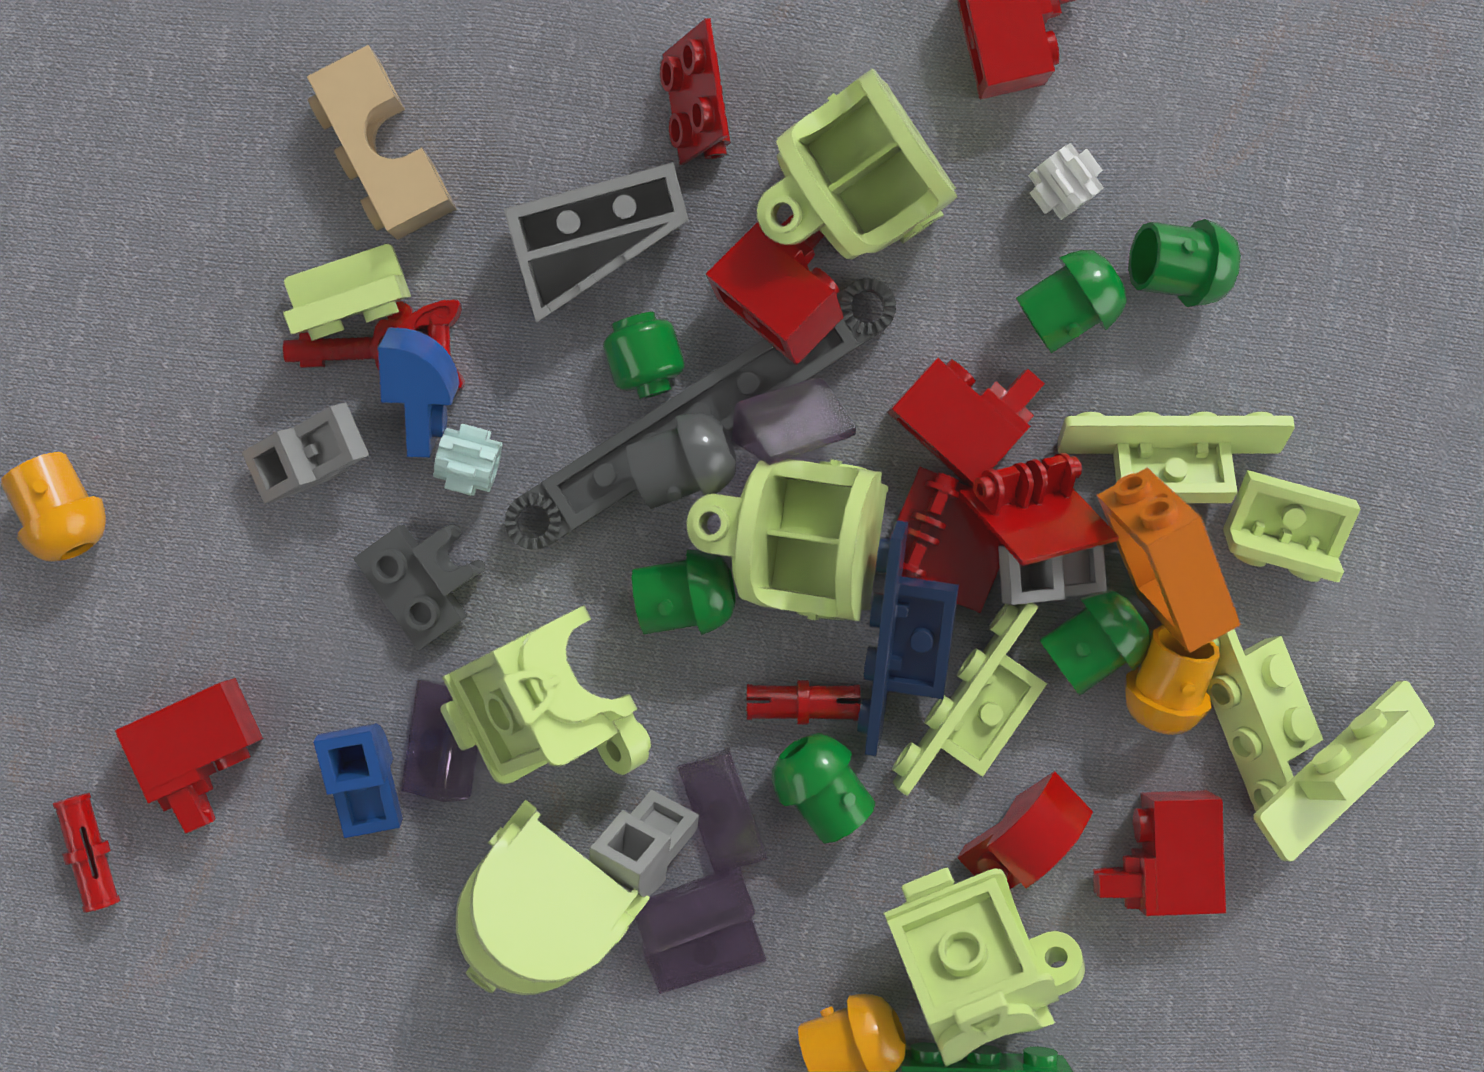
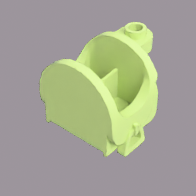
M871 69L838 95L832 94L829 96L828 102L795 123L777 139L776 143L780 151L777 154V160L785 178L768 189L761 196L757 206L759 225L763 232L773 241L782 244H797L820 230L843 257L854 259L864 253H876L899 239L902 244L907 242L943 217L944 214L941 210L957 198V194L954 191L956 187L888 84L879 77L874 69ZM784 204H789L794 212L793 220L787 226H782L777 220L778 209Z
M787 458L764 459L758 461L756 467L749 475L741 497L709 494L698 499L689 511L687 532L691 542L699 550L706 553L732 556L733 578L738 596L741 599L761 607L795 611L799 615L808 616L807 619L810 620L823 618L860 621L862 610L871 609L873 581L886 493L889 486L881 484L882 472L842 464V461L831 459V462L819 461V463ZM716 513L720 517L721 526L715 534H711L708 530L707 522L710 516Z
M585 606L442 677L454 701L443 704L440 709L459 748L464 751L476 744L491 776L498 783H513L547 763L554 766L564 765L595 747L605 764L612 771L621 775L629 773L648 760L651 748L650 737L645 728L636 721L633 715L637 707L631 695L627 694L612 700L600 698L589 693L578 684L567 662L566 646L573 629L591 620Z
M527 800L521 804L503 828L500 827L488 842L492 848L469 876L457 902L456 936L464 959L470 965L466 974L474 983L489 993H493L498 988L514 994L535 995L567 984L600 962L614 944L621 940L629 929L628 926L650 899L649 896H640L635 888L629 892L540 823L537 819L541 814Z
M943 868L902 885L901 889L907 902L897 908L884 912V915L945 1066L962 1060L977 1047L1002 1036L1036 1031L1055 1023L1047 1005L1058 1001V996L1074 990L1083 980L1085 964L1081 949L1071 936L1059 931H1050L1031 939L1028 938L1004 871L1001 869L988 870L954 884L949 869ZM1057 961L1066 962L1061 967H1051V965Z

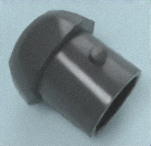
M705 413L676 416L677 427L626 446L631 473L644 502L650 509L672 501H678L699 491H702L704 495L717 494L730 483L736 474V454L727 430L714 416Z

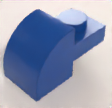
M388 328L378 347L381 403H404L407 457L430 458L437 438H442L447 428L446 405L452 404L459 386L457 368L449 353L430 336L406 328Z
M378 723L318 734L313 742L326 794H333L344 838L400 828L403 817L390 768L393 762V755L382 727Z

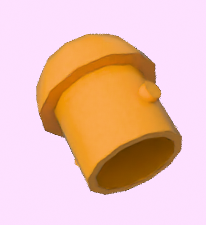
M53 452L32 458L11 469L1 478L0 485L23 526L18 531L17 540L33 556L50 562L71 559L88 551L103 537L106 515L102 498L88 496L65 453Z
M1161 625L1153 630L1147 654L1140 667L1126 674V706L1129 713L1139 724L1152 731L1167 735L1183 734L1204 719L1211 709L1210 695L1206 691L1220 657L1219 647L1211 641L1189 653L1164 625Z
M873 994L849 995L846 1008L835 1012L833 1006L820 1011L821 1017L801 1023L798 1027L799 1043L808 1072H895L905 1057V1034L896 1011L885 999Z

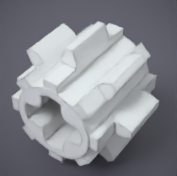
M1069 143L1042 162L1028 175L1036 186L1030 192V195L1044 214L1053 209L1059 219L1062 220L1087 203L1104 188L1097 179L1098 174L1103 169L1088 149L1079 154L1072 143Z

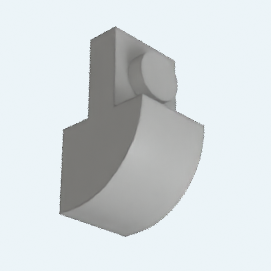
M347 403L330 406L297 426L277 431L242 451V455L264 504L292 496L347 472V467L369 456Z
M1003 544L998 545L1002 603L1015 605L1063 600L1065 597L1107 591L1103 545L1024 566L1019 564Z
M651 790L631 814L622 810L590 847L589 861L615 882L630 890L635 888L642 897L649 896L665 882L667 866L696 832L699 815Z

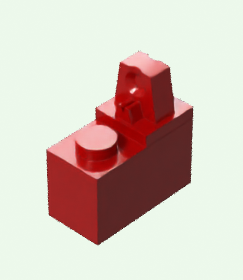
M957 0L980 100L1042 86L1047 83L1055 71L1054 65L1059 64L1060 56L1055 33L1052 30L1046 31L1045 24L1048 19L1061 15L1060 4L1075 0Z
M794 213L781 225H789L793 220ZM757 222L706 273V276L717 299L797 365L844 318L836 296L840 290L831 277L820 268L815 267L812 271H809L808 264L815 256L813 248L824 237L820 230L800 243L782 244L770 239L761 229L759 222Z
M937 358L924 370L887 413L967 486L973 487L975 479L980 478L985 470L993 469L1031 427L1028 422L1034 415L1025 406L1045 383L1027 368L1020 373L1007 389L996 381L990 388L978 394L971 388L976 383V380L964 367L952 359L945 364Z
M236 678L215 684L114 730L147 803L149 804L157 800L164 812L172 808L185 834L204 827L216 819L206 795L207 792L214 789L210 779V775L217 772L213 761L218 771L226 769L250 758L251 755L246 746L263 739Z
M1208 790L1141 792V808H1135L1133 812V830L1136 841L1142 842V848H1131V855L1123 856V867L1093 869V892L1099 898H1124V907L1126 909H1139L1145 916L1226 913L1223 799Z

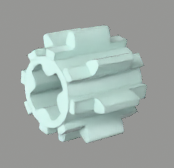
M461 424L459 431L446 428L435 457L433 477L446 480L444 488L474 496L476 489L490 492L501 459L502 442L491 440V431L470 425Z

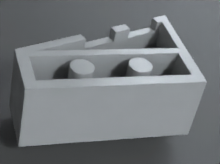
M673 163L503 209L536 323L689 220Z

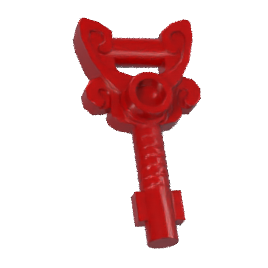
M456 299L441 300L423 306L414 312L410 305L402 301L396 302L399 312L387 316L388 320H379L375 326L373 337L320 338L311 341L308 332L299 333V339L284 340L283 357L285 362H300V368H325L326 360L374 359L379 370L378 347L388 328H406L419 331V329L427 327V335L442 345L451 356L450 327H453L460 318L462 305ZM457 370L459 376L457 390H460L465 386V380Z

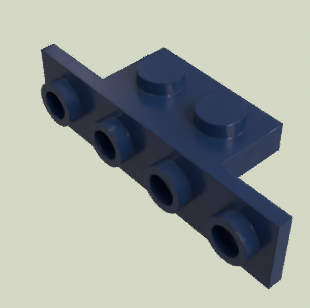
M898 520L890 539H880L876 562V572L886 574L884 594L875 592L873 596L870 627L880 628L878 646H868L863 680L873 681L871 700L862 699L857 726V732L867 734L865 755L870 756L877 755L883 735L888 691L937 699L944 698L959 585L902 577L908 522Z

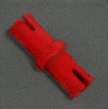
M797 680V686L747 684L746 701H769L770 703H747L746 720L797 719V725H808L809 719H853V721H858L861 704H838L837 701L858 702V699L861 698L860 685L809 686V680Z
M90 792L52 803L54 809H56L67 852L62 853L65 865L71 864L83 903L82 909L84 913L99 910L121 901L119 895H117L106 853L110 852L111 848L108 840L101 839L90 801ZM80 828H81V832H82V835H83V839H84L85 847H86V848H84L83 840H82L81 833H80ZM88 856H89V860H90L91 867H92V870H93V874H94L93 876H92V872H91L90 865H89V862H88Z

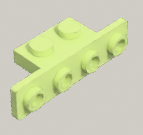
M1084 412L1065 418L1057 445L1058 453L1113 454L1116 482L1126 475L1138 473L1148 467L1186 503H1232L1238 493L1232 454L1280 453L1295 426L1292 416H1273L1268 412H1254L1245 416H1217L1212 412H1197L1189 416H1160L1155 412H1141L1132 416H1104L1098 412Z
M1035 603L1005 604L1000 609L989 628L995 633L983 652L975 648L963 662L957 673V677L962 679V682L950 699L944 695L943 699H938L925 719L924 723L930 728L918 745L910 742L900 753L892 767V770L897 773L893 784L906 796L910 794L941 748L983 777L1039 697L1047 683L1006 655L1038 609Z
M1233 629L1213 640L1219 647L1220 657L1207 688V693L1210 695V700L1229 748L1234 756L1250 800L1257 812L1294 777L1288 761L1321 742L1323 738L1282 636L1266 638L1243 651L1237 634Z
M1408 681L1395 682L1369 708L1356 717L1326 748L1318 752L1312 761L1254 814V821L1282 861L1295 860L1434 727L1433 718Z

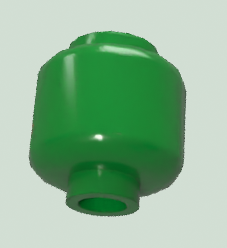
M653 311L633 315L612 323L613 332L605 338L603 349L615 386L623 391L637 390L640 400L671 391L672 388L669 380L680 375L685 367L672 323L668 320L657 319Z

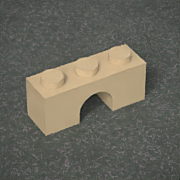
M369 45L307 76L315 92V95L308 98L310 107L324 130L333 126L342 144L335 148L334 152L350 180L357 177L360 178L368 194L367 197L360 201L370 222L377 231L385 227L398 240L457 209L431 158L422 148L396 159L378 155L375 145L378 129L384 121L404 111L405 108L382 63Z

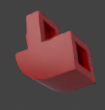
M1053 771L1017 795L1002 821L965 844L957 858L974 876L988 870L1001 869L1006 875L1010 889L1020 883L1025 888H1028L1048 873L1070 851L1083 833L1093 811Z

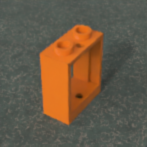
M1148 467L1138 473L1122 477L1114 486L1097 494L1108 525L1119 536L1116 544L1138 599L1189 653L1241 626L1201 516Z

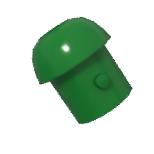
M1208 219L1196 221L1191 227L1157 222L1145 223L1136 233L1129 252L1128 272L1130 282L1138 291L1176 295L1186 307L1211 304L1226 297L1234 287L1239 274L1241 254L1236 239L1225 228Z
M1080 250L1059 257L1063 266L1061 269L1016 297L1021 309L1050 353L1079 337L1098 323L1104 330H1107L1124 310L1127 302L1125 287L1110 262L1094 250Z
M699 549L686 550V560L632 569V590L635 610L643 634L697 626L700 634L703 635L722 626L732 617L736 603L733 578L727 563L718 554L706 553Z
M1100 591L1080 598L1085 608L1039 640L1079 696L1126 663L1134 671L1147 654L1151 641L1147 624L1131 602L1115 591Z
M816 733L802 737L784 749L773 765L771 781L778 801L783 806L794 805L819 840L826 844L836 842L850 835L865 823L873 813L876 802L848 765L852 752L834 738L822 733Z

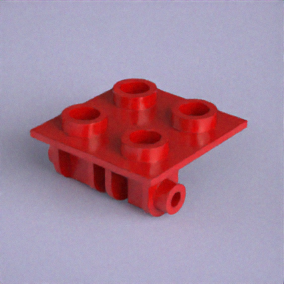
M705 18L662 54L663 59L660 65V80L663 89L669 93L672 113L669 120V137L672 145L677 148L680 165H685L703 152L705 159L725 157L727 155L726 146L731 143L711 18Z
M1059 453L1053 457L1042 459V463L1037 459H1033L1025 464L1020 462L1013 464L1011 467L998 470H985L980 478L975 479L973 488L961 490L959 494L1021 566L1116 542L1119 539V536L1073 489L1075 479L1079 478L1082 474V465L1077 457H1070L1067 453Z
M919 466L897 519L898 521L908 522L902 577L959 585L957 604L981 613L1000 568L998 545L1002 543L959 496L961 490L970 489L971 487L959 483L958 479L940 472L935 473Z

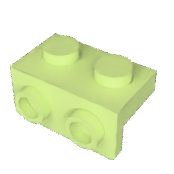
M384 244L286 277L284 284L293 309L285 311L283 314L291 334L308 332L311 341L344 331L345 329L341 321L343 319L363 313L367 323L398 313L399 310L396 302L411 297L394 247L391 244Z
M1247 470L1223 531L1230 552L1246 564L1263 567L1268 563L1288 569L1293 575L1311 582H1318L1321 578L1340 582L1344 570L1339 557L1361 509L1354 499Z

